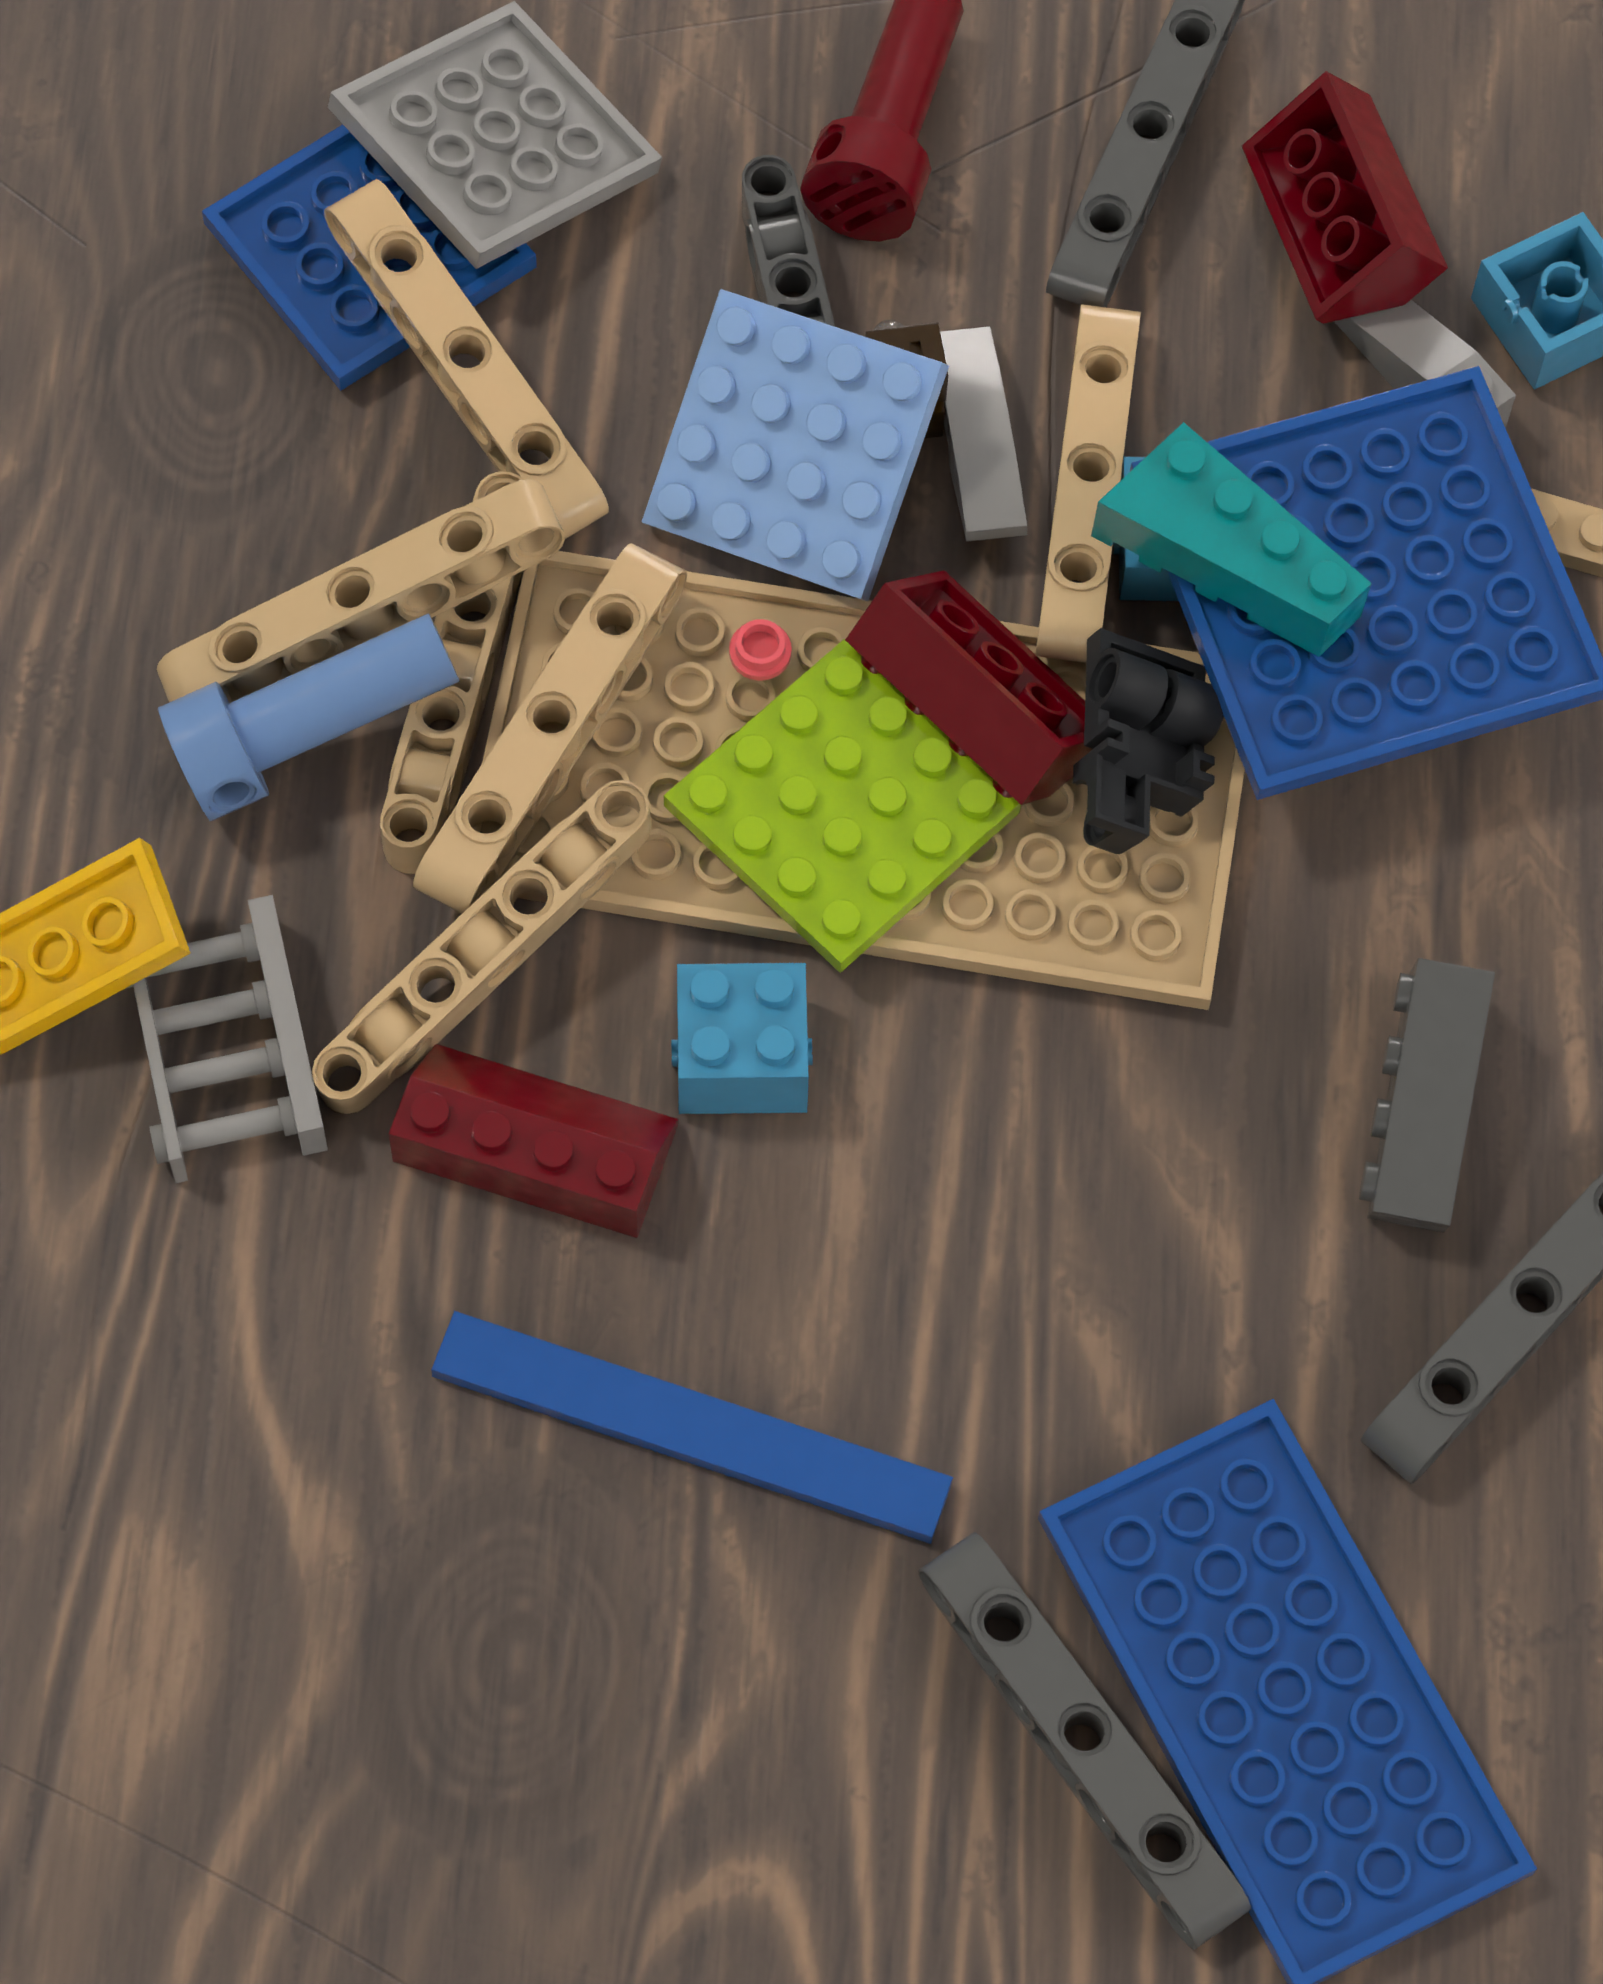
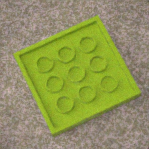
M845 639L664 795V807L840 973L1020 813L1021 805L1013 797L1005 798L993 787V778L969 756L957 754L949 746V737L927 716L917 715L905 705V696L882 674H873L867 670L861 663V655Z

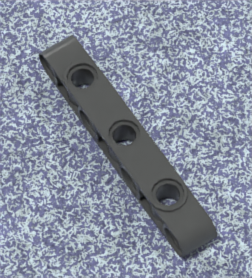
M1245 0L1174 1L1055 258L1047 281L1046 293L1080 306L1083 304L1107 308L1215 73V69L1239 19ZM1186 44H1189V45H1194V46H1196V47H1188V46H1185V45H1186ZM1147 135V136H1152V137H1154V138H1156V139H1151V140H1150V139L1142 138L1141 136ZM1106 228V229H1110V230H1112V231H1114V232H1113V233H1103V232H1100V231H1098V230H1096V229Z
M762 155L753 158L746 164L742 172V218L759 302L835 327L810 221L806 210L803 209L795 172L792 166L781 157ZM774 192L777 194L773 196H764L759 193ZM787 292H797L802 294V296L787 297L782 294Z
M1603 1172L1427 1361L1363 1434L1361 1442L1410 1484L1415 1483L1603 1279V1214L1599 1206L1603 1205ZM1524 1293L1533 1294L1544 1303L1546 1311L1540 1313L1529 1312L1521 1307L1516 1296ZM1438 1384L1451 1385L1459 1391L1463 1402L1455 1405L1445 1404L1437 1399L1432 1387Z
M973 1532L918 1570L919 1577L936 1606L1179 1937L1193 1950L1197 1949L1251 1910L1249 1900L1234 1875L987 1542L979 1534ZM1005 1617L1012 1620L1018 1626L1020 1634L1011 1641H998L987 1633L984 1625L993 1618ZM1074 1725H1085L1097 1733L1100 1744L1090 1751H1080L1073 1748L1067 1742L1064 1732ZM1161 1834L1172 1837L1181 1849V1857L1172 1862L1156 1860L1149 1854L1146 1848V1840L1149 1837Z

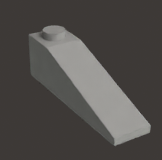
M1410 300L1403 306L1334 321L1393 389L1479 366L1506 428L1516 394L1476 350L1414 301Z

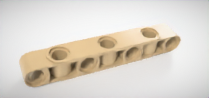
M375 179L325 208L324 216L335 240L498 471L512 472L524 480L538 481L544 487L564 531L565 539L605 516L609 512V506L597 481L386 185L380 180ZM391 259H402L407 261L412 268L404 272H394L389 270L384 263ZM458 354H470L475 356L480 361V364L472 368H462L457 366L451 358ZM528 449H536L543 452L549 460L541 465H531L525 462L519 454Z
M1081 304L1035 656L1086 663L1087 639L1103 627L1112 546L1110 547L1091 537L1098 501L1121 481L1141 312ZM1069 580H1077L1083 583H1076Z
M506 471L489 474L480 481L473 501L510 483L524 479L517 474ZM523 571L435 617L434 624L460 682L410 704L394 757L388 792L380 818V830L386 860L395 870L402 873H416L424 854L457 804ZM472 611L486 614L483 619L478 621H466L460 618ZM439 719H448L456 723L446 730H434L428 727L432 722ZM407 829H417L424 833L422 837L412 842L396 838L401 831Z
M527 479L510 483L463 507L453 509L173 649L163 656L157 666V672L168 701L172 702L211 683L218 682L231 703L428 613L431 618L550 558L563 546L565 541L564 531L544 487L538 481Z
M633 543L628 544L622 550L427 849L413 880V887L416 890L463 913L501 878L674 609L687 580L686 570ZM611 625H620L628 629L627 632L620 635H610L602 630ZM548 722H557L566 726L564 730L550 734L538 729L541 725ZM483 821H494L502 825L498 831L483 834L473 829Z
M626 780L610 781L600 787L571 816H568L552 828L356 1014L350 1024L314 1060L312 1069L313 1080L326 1106L335 1112L344 1114L359 1112L368 1106L396 1078H399L417 1064L434 1045L438 1044L609 881L616 870L644 844L650 835L652 824L649 803L641 787ZM620 805L631 806L639 813L635 822L625 827L612 826L605 820V816L609 810ZM525 892H539L547 898L543 909L535 914H522L513 907L518 896ZM443 978L454 983L453 993L442 1002H428L421 997L422 989L426 983L433 979ZM351 1066L361 1071L359 1082L348 1091L340 1092L328 1087L329 1077L339 1067Z

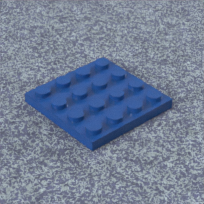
M343 124L202 210L205 226L340 391L407 350L410 346L335 240L324 216L325 208L373 180H380L390 190L417 230L426 239L473 307L537 267L536 254L527 243H524L475 269ZM391 259L384 263L389 270L394 272H404L412 268L407 261L402 259Z

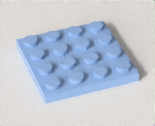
M720 289L642 523L841 593L869 601L949 365Z

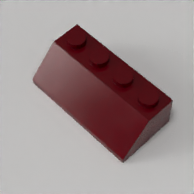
M1325 71L1242 145V149L1317 321L1325 324L1403 306L1448 269L1370 94Z
M945 570L884 583L845 639L861 655V663L867 670L873 674H882L905 696V705L917 715L927 716L949 737V746L957 754L969 756L993 778V787L1005 798L1013 797L1020 805L1047 798L1054 794L1073 777V765L1093 750L1084 746L1085 700L1038 656H1035L1024 643Z
M436 1044L410 1076L388 1134L393 1162L638 1238L677 1130L679 1119Z

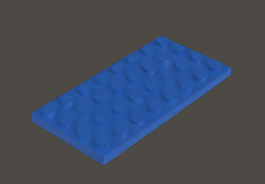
M1274 1399L1039 1512L1038 1520L1211 1843L1244 1890L1251 1905L1249 1914L1287 1984H1319L1535 1873L1537 1867Z

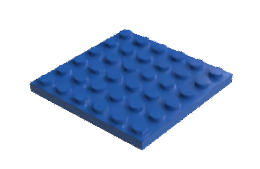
M1479 366L1208 441L1213 448L1372 583L1361 617L1318 657L1248 620L1247 612L1220 598H1218L1217 602H1214L1195 592L1196 585L1167 570L1257 800L1603 700V657ZM1142 460L1132 462L1130 471L1133 470Z

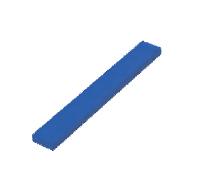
M454 1311L431 1369L432 1377L929 1544L932 1543L952 1485V1476Z

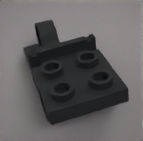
M1103 628L1097 630L1087 639L1084 746L1093 750L1073 765V784H1085L1088 787L1087 814L1083 827L1086 843L1114 854H1122L1149 836L1150 806L1175 813V815L1182 817L1204 800V791L1211 787L1215 781L1214 775L1206 773L1207 770L1215 765V757L1204 753V746L1217 734L1224 715L1215 690L1210 683L1205 682L1206 669L1203 665Z

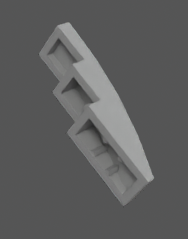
M989 326L940 331L946 364L949 365L946 401H943L945 408L944 428L948 441L949 468L966 541L1027 535V520L1010 417L991 328Z

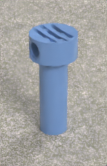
M428 613L231 703L228 701L219 683L214 682L158 707L175 756L199 805L209 821H214L269 796L262 771L460 682L436 626Z

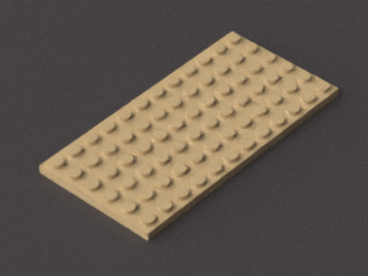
M558 551L550 558L523 571L482 763L615 560ZM687 571L684 589L674 609L503 875L552 828L568 816H571L600 787L610 781H631L641 787L648 798L652 824L650 835L644 844L616 870L609 881L581 908L810 945L664 807V795L843 639H846L872 601ZM756 619L769 620L781 627L787 633L792 647L791 659L787 668L777 677L763 681L752 680L742 676L733 667L729 656V645L733 634L747 622ZM1000 621L1036 654L1039 627ZM611 625L602 631L610 635H620L627 632L628 629L620 625ZM1149 645L1204 666L1198 652ZM1039 657L1085 700V662ZM1206 672L1205 682L1211 684L1208 674ZM1223 718L1217 734L1204 746V753L1215 757V765L1206 771V773L1215 776L1214 784L1204 791V800L1182 817L1175 815V813L1150 806V834L1141 843L1122 854H1114L1086 843L1083 834L1084 821L1087 814L1088 787L1085 784H1073L1072 777L1050 797L1021 805L1020 813L862 954L1209 1010L1245 772L1225 718ZM548 722L541 725L538 729L550 734L558 733L564 730L566 726L557 722ZM620 805L609 810L605 820L612 826L625 827L635 822L639 813L631 806ZM483 821L473 829L477 832L488 834L498 831L502 825L494 821ZM530 891L518 896L521 899L547 902V898L539 892Z

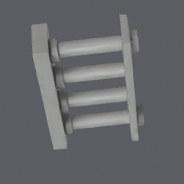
M273 895L247 900L252 923L240 925L241 932L189 942L187 944L191 954L148 976L152 977L247 957L248 963L261 961L264 980L252 982L253 989L153 1010L147 983L148 977L127 987H134L162 1123L149 1126L157 1164L170 1162L175 1183L188 1181L183 1152L284 1130L285 1137L298 1134L303 1156L328 1150ZM259 1014L260 1020L273 1017L277 1038L265 1040L266 1047L165 1068L158 1035ZM268 1072L272 1073L273 1078L286 1076L290 1096L278 1098V1105L177 1127L170 1093Z

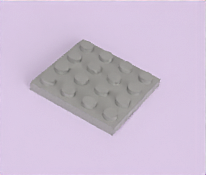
M515 1L332 91L328 103V109L475 269L657 174L663 158Z

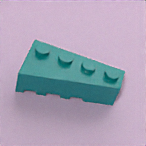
M1184 422L1101 498L1097 504L1091 537L1110 547L1114 542L1139 555L1138 561L1159 573L1162 572L1163 568L1196 585L1195 592L1214 602H1217L1218 598L1234 605L1247 612L1248 620L1318 657L1362 615L1372 583Z

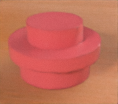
M756 619L747 622L736 630L730 641L729 656L733 667L742 676L752 680L763 681L777 677L787 668L791 659L792 647L787 633L769 620Z

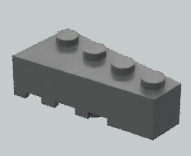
M1418 958L1409 974L1400 973L1393 1005V1011L1401 1012L1397 1037L1390 1035L1388 1037L1382 1065V1074L1390 1075L1387 1099H1377L1370 1133L1371 1137L1380 1138L1376 1163L1366 1161L1359 1193V1200L1370 1202L1367 1218L1442 1233L1450 1227L1495 972Z

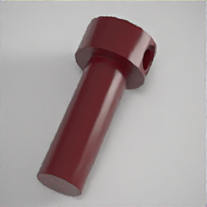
M894 0L852 116L833 120L820 131L806 168L800 191L805 206L818 221L833 231L857 240L881 242L899 238L911 228L931 172L928 154L917 140L964 12L961 0Z

